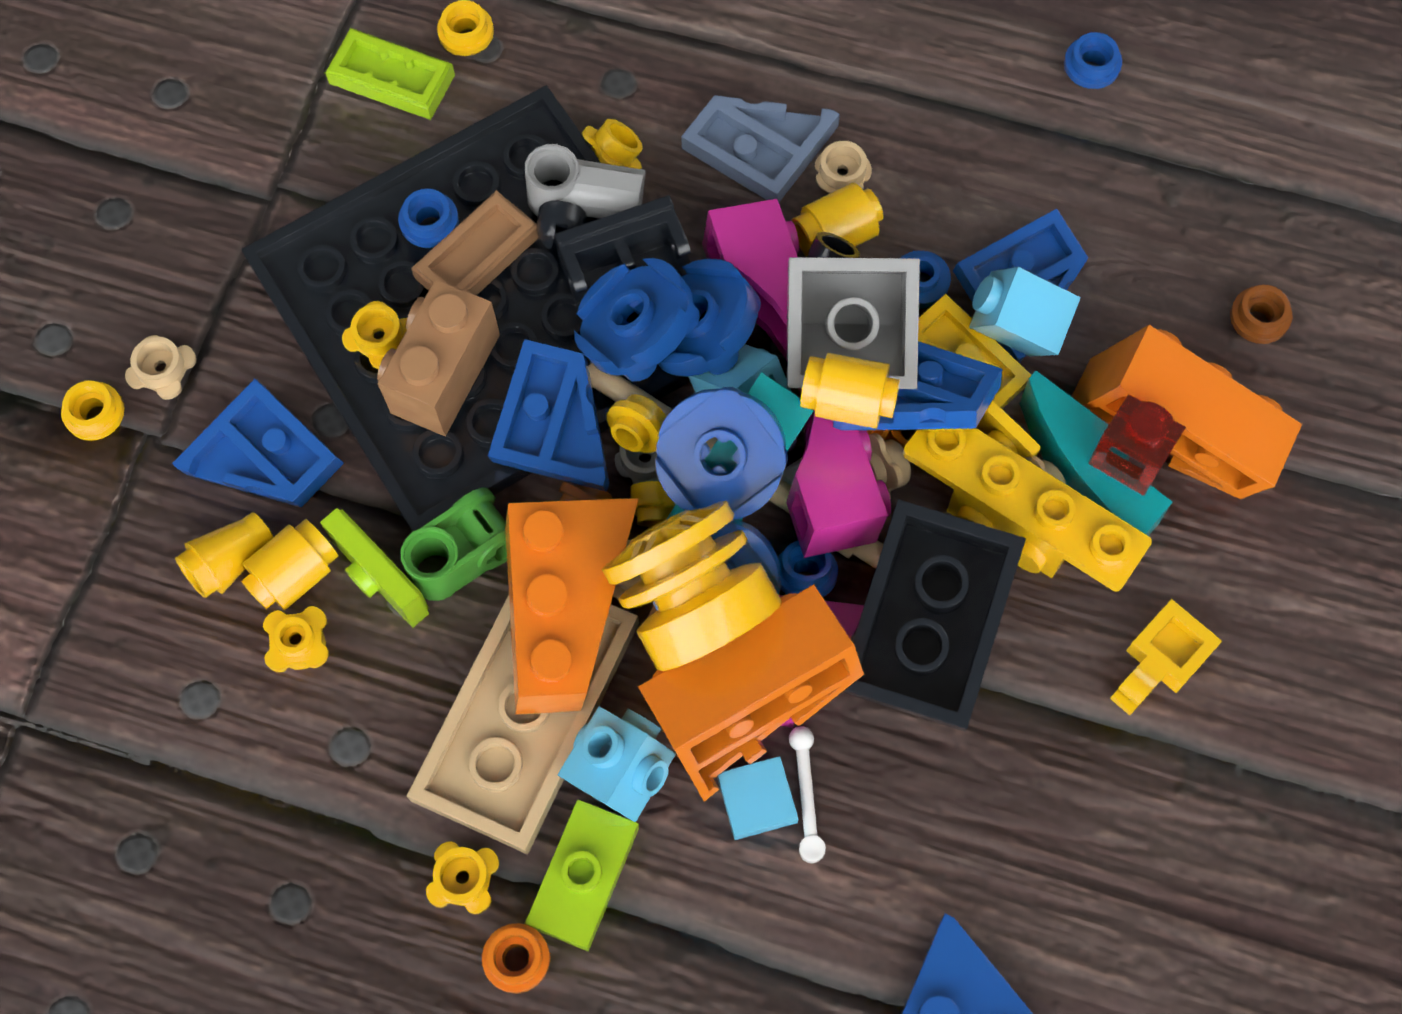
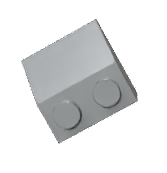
M789 257L787 388H802L810 356L826 358L829 352L890 364L888 377L900 379L899 389H917L920 259Z

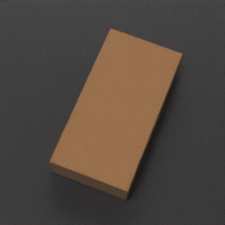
M496 190L411 268L414 278L428 290H430L435 279L477 296L539 238L537 224Z

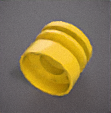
M721 501L705 508L685 510L660 522L631 540L630 544L621 554L607 563L602 569L610 585L621 583L638 575L642 578V580L634 584L619 597L618 600L623 608H634L653 601L657 605L658 610L649 616L636 631L657 670L666 671L680 667L726 645L768 618L781 605V599L761 563L745 564L731 570L727 566L725 561L737 553L747 542V537L743 530L731 532L714 540L711 537L713 533L724 527L735 516L727 501Z

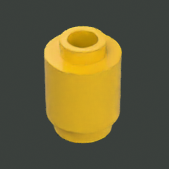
M853 182L803 206L801 215L794 217L791 221L794 223L797 231L799 247L807 257L817 233L828 232L835 234L856 247L879 235L878 222L882 221L884 216L881 204L874 192L869 188L863 190L858 184Z
M829 352L826 358L810 356L802 386L800 407L815 410V417L877 429L880 416L893 418L900 379L888 377L890 364Z
M304 519L295 528L290 524L287 525L243 562V566L250 574L241 582L266 610L276 602L285 611L331 572L328 565L339 555L319 530L307 519Z

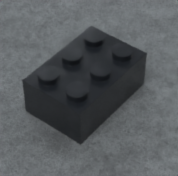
M898 499L853 640L864 675L846 688L843 693L965 732L969 725L1026 538Z

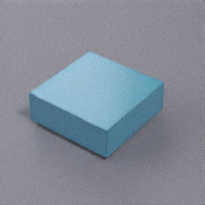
M780 756L723 771L717 776L734 840L798 823V815Z

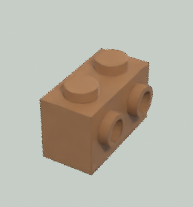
M435 279L425 298L419 297L412 305L406 322L407 332L398 348H391L383 357L379 366L377 380L391 414L446 436L497 342L500 332L491 301Z

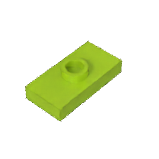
M352 28L349 29L325 72L331 85L429 120L435 114L455 76L452 63Z
M336 508L320 522L332 543L352 563L345 569V572L367 597H372L378 591L412 628L429 615V607L421 591L343 509L339 510Z
M577 799L525 924L541 933L589 951L639 830V824Z

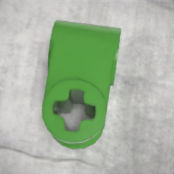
M479 488L464 495L450 509L420 529L413 531L405 539L401 547V562L407 578L421 591L424 599L439 601L451 597L459 589L486 571L494 569L507 561L506 521L495 508L496 497L488 488ZM439 555L448 559L446 565L437 572L424 573L418 570L419 564L427 557Z

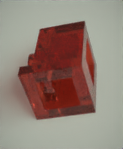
M1128 394L1104 431L1088 464L1144 496L1186 427L1176 422L1173 416L1162 406L1150 401L1141 402ZM1116 448L1142 463L1146 468L1144 470L1113 453L1112 449Z

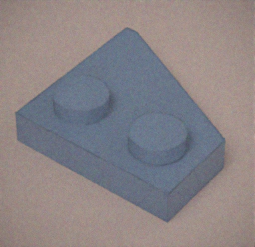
M714 95L681 136L682 149L766 200L778 199V202H780L838 128L840 114L834 110L823 108L821 116L786 112L787 104L765 101L751 104L741 98Z

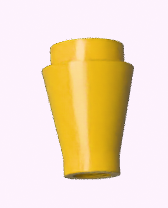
M251 512L236 522L186 542L184 544L186 550L176 556L175 560L184 576L202 597L206 598L216 590L223 594L246 569L242 563L271 540L273 535L263 520L256 513Z

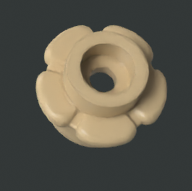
M837 141L828 145L817 157L815 162V170L818 171L816 182L823 191L829 194L853 182L863 189V183L867 182L871 177L872 167L860 146L850 141ZM845 169L848 171V173L846 175H840L837 172V170Z

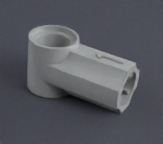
M546 144L532 151L525 162L527 202L531 211L537 217L539 207L542 204L550 201H564L581 207L588 217L603 218L642 204L645 170L579 160L566 147L558 144ZM549 180H558L563 182L562 184L557 186H547L542 184Z

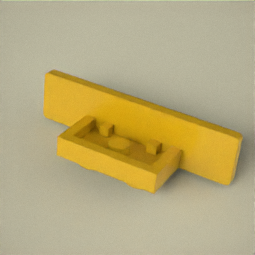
M944 294L919 317L918 341L1002 368L1001 387L976 428L1023 458L1037 456L1041 449L1040 445L1003 410L1026 387L1031 374L994 339L969 328L972 318L947 294Z
M977 428L917 429L904 447L903 456L905 459L954 489L947 512L958 518L1026 538L1018 566L1028 572L1039 573L1041 571L1050 578H1053L1064 560H1066L1109 589L1118 592L1123 588L1152 544V540L1148 535Z

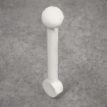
M799 726L791 730L789 734V743L796 750L804 828V839H802L799 845V853L804 861L816 863L823 858L826 847L824 841L817 836L809 749L814 743V735L807 727Z

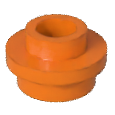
M521 923L508 924L497 929L486 941L482 952V966L486 977L498 989L508 993H523L533 989L544 979L550 965V951L544 937L533 927ZM514 947H523L529 953L528 964L520 971H510L505 965V956Z

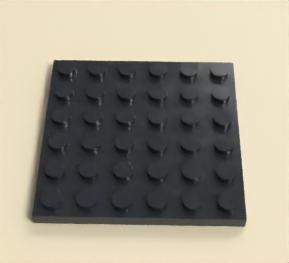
M547 85L241 249L256 277L412 532L420 529L450 509L455 502L473 490L488 488L495 495L532 474V472L493 463L489 459L488 453L524 339L582 353L575 342L574 331L580 335L583 320L577 315L578 308L561 268L556 243H553L550 250L538 238L477 295L492 302L500 336L446 436L391 414L378 386L377 375L379 369L374 368L369 358L361 352L348 351L342 342V335L347 328L351 327V321L356 312L370 302L381 301L397 313L399 319L408 318L414 302L419 297L425 298L429 292L428 289L414 278L411 268L433 248L418 247L410 243L403 236L398 222L399 211L405 199L411 193L420 189H434L448 196L457 208L460 224L497 190L537 224L538 217L531 211L527 202L525 162L532 151L546 144H558L568 148L574 153L576 159L601 163ZM549 180L542 184L547 186H557L562 184L563 182L558 180ZM586 216L585 224L600 218ZM428 217L420 225H431L439 219ZM706 311L702 313L699 321L705 316ZM633 312L626 320L628 323H631L638 318L639 314ZM378 331L373 337L381 339L385 333ZM585 356V358L587 359V362H588V366H589V365L591 364V362H590V361L588 360V358ZM658 364L655 371L648 378L633 382L628 380L657 400L690 382L688 376L669 374L663 371ZM592 387L601 434L610 428L607 422V412L615 401Z

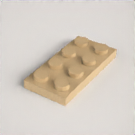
M508 595L407 794L408 799L413 803L528 855L564 781L563 778L558 776V773L573 750L578 732L585 724L590 722L600 706L639 625L638 616L612 604L610 605L581 711L516 715Z

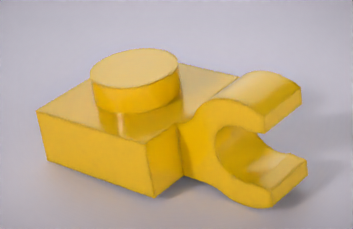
M1171 599L1126 650L1140 664L1125 679L1110 699L1128 715H1131L1160 681L1177 693L1220 645L1222 640Z

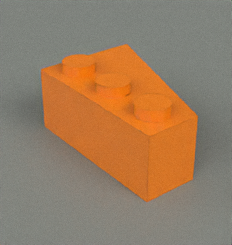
M1150 324L1092 357L1071 396L1134 444L1138 440L1171 455L1172 458L1168 467L1238 499H1243L1275 487L1302 426L1300 422L1283 412L1282 407L1275 400L1255 394L1235 381L1227 369L1216 363L1206 362L1183 347L1181 341L1175 335L1162 329H1156Z
M639 498L508 503L505 530L516 715L582 710L616 584H609L602 569L626 548Z
M814 584L798 594L791 593L780 598L781 605L776 611L754 628L726 645L680 667L666 671L657 670L652 679L638 686L703 801H706L720 790L714 778L743 756L746 762L752 764L764 755L767 750L761 741L789 718L796 725L800 726L864 675L854 643Z

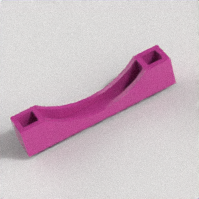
M778 199L708 210L702 243L706 258L724 260L733 264L752 286L761 299V307L756 323L766 331L787 362L789 257L798 258L797 254L799 251L798 235L794 223L791 220L785 221ZM798 388L799 395L801 398L802 388ZM815 410L804 425L802 460L795 473L786 501L804 558L876 543L887 517L891 514V501L888 489L882 480L876 481L870 465L872 450L867 430L842 431L833 428V420L815 417Z

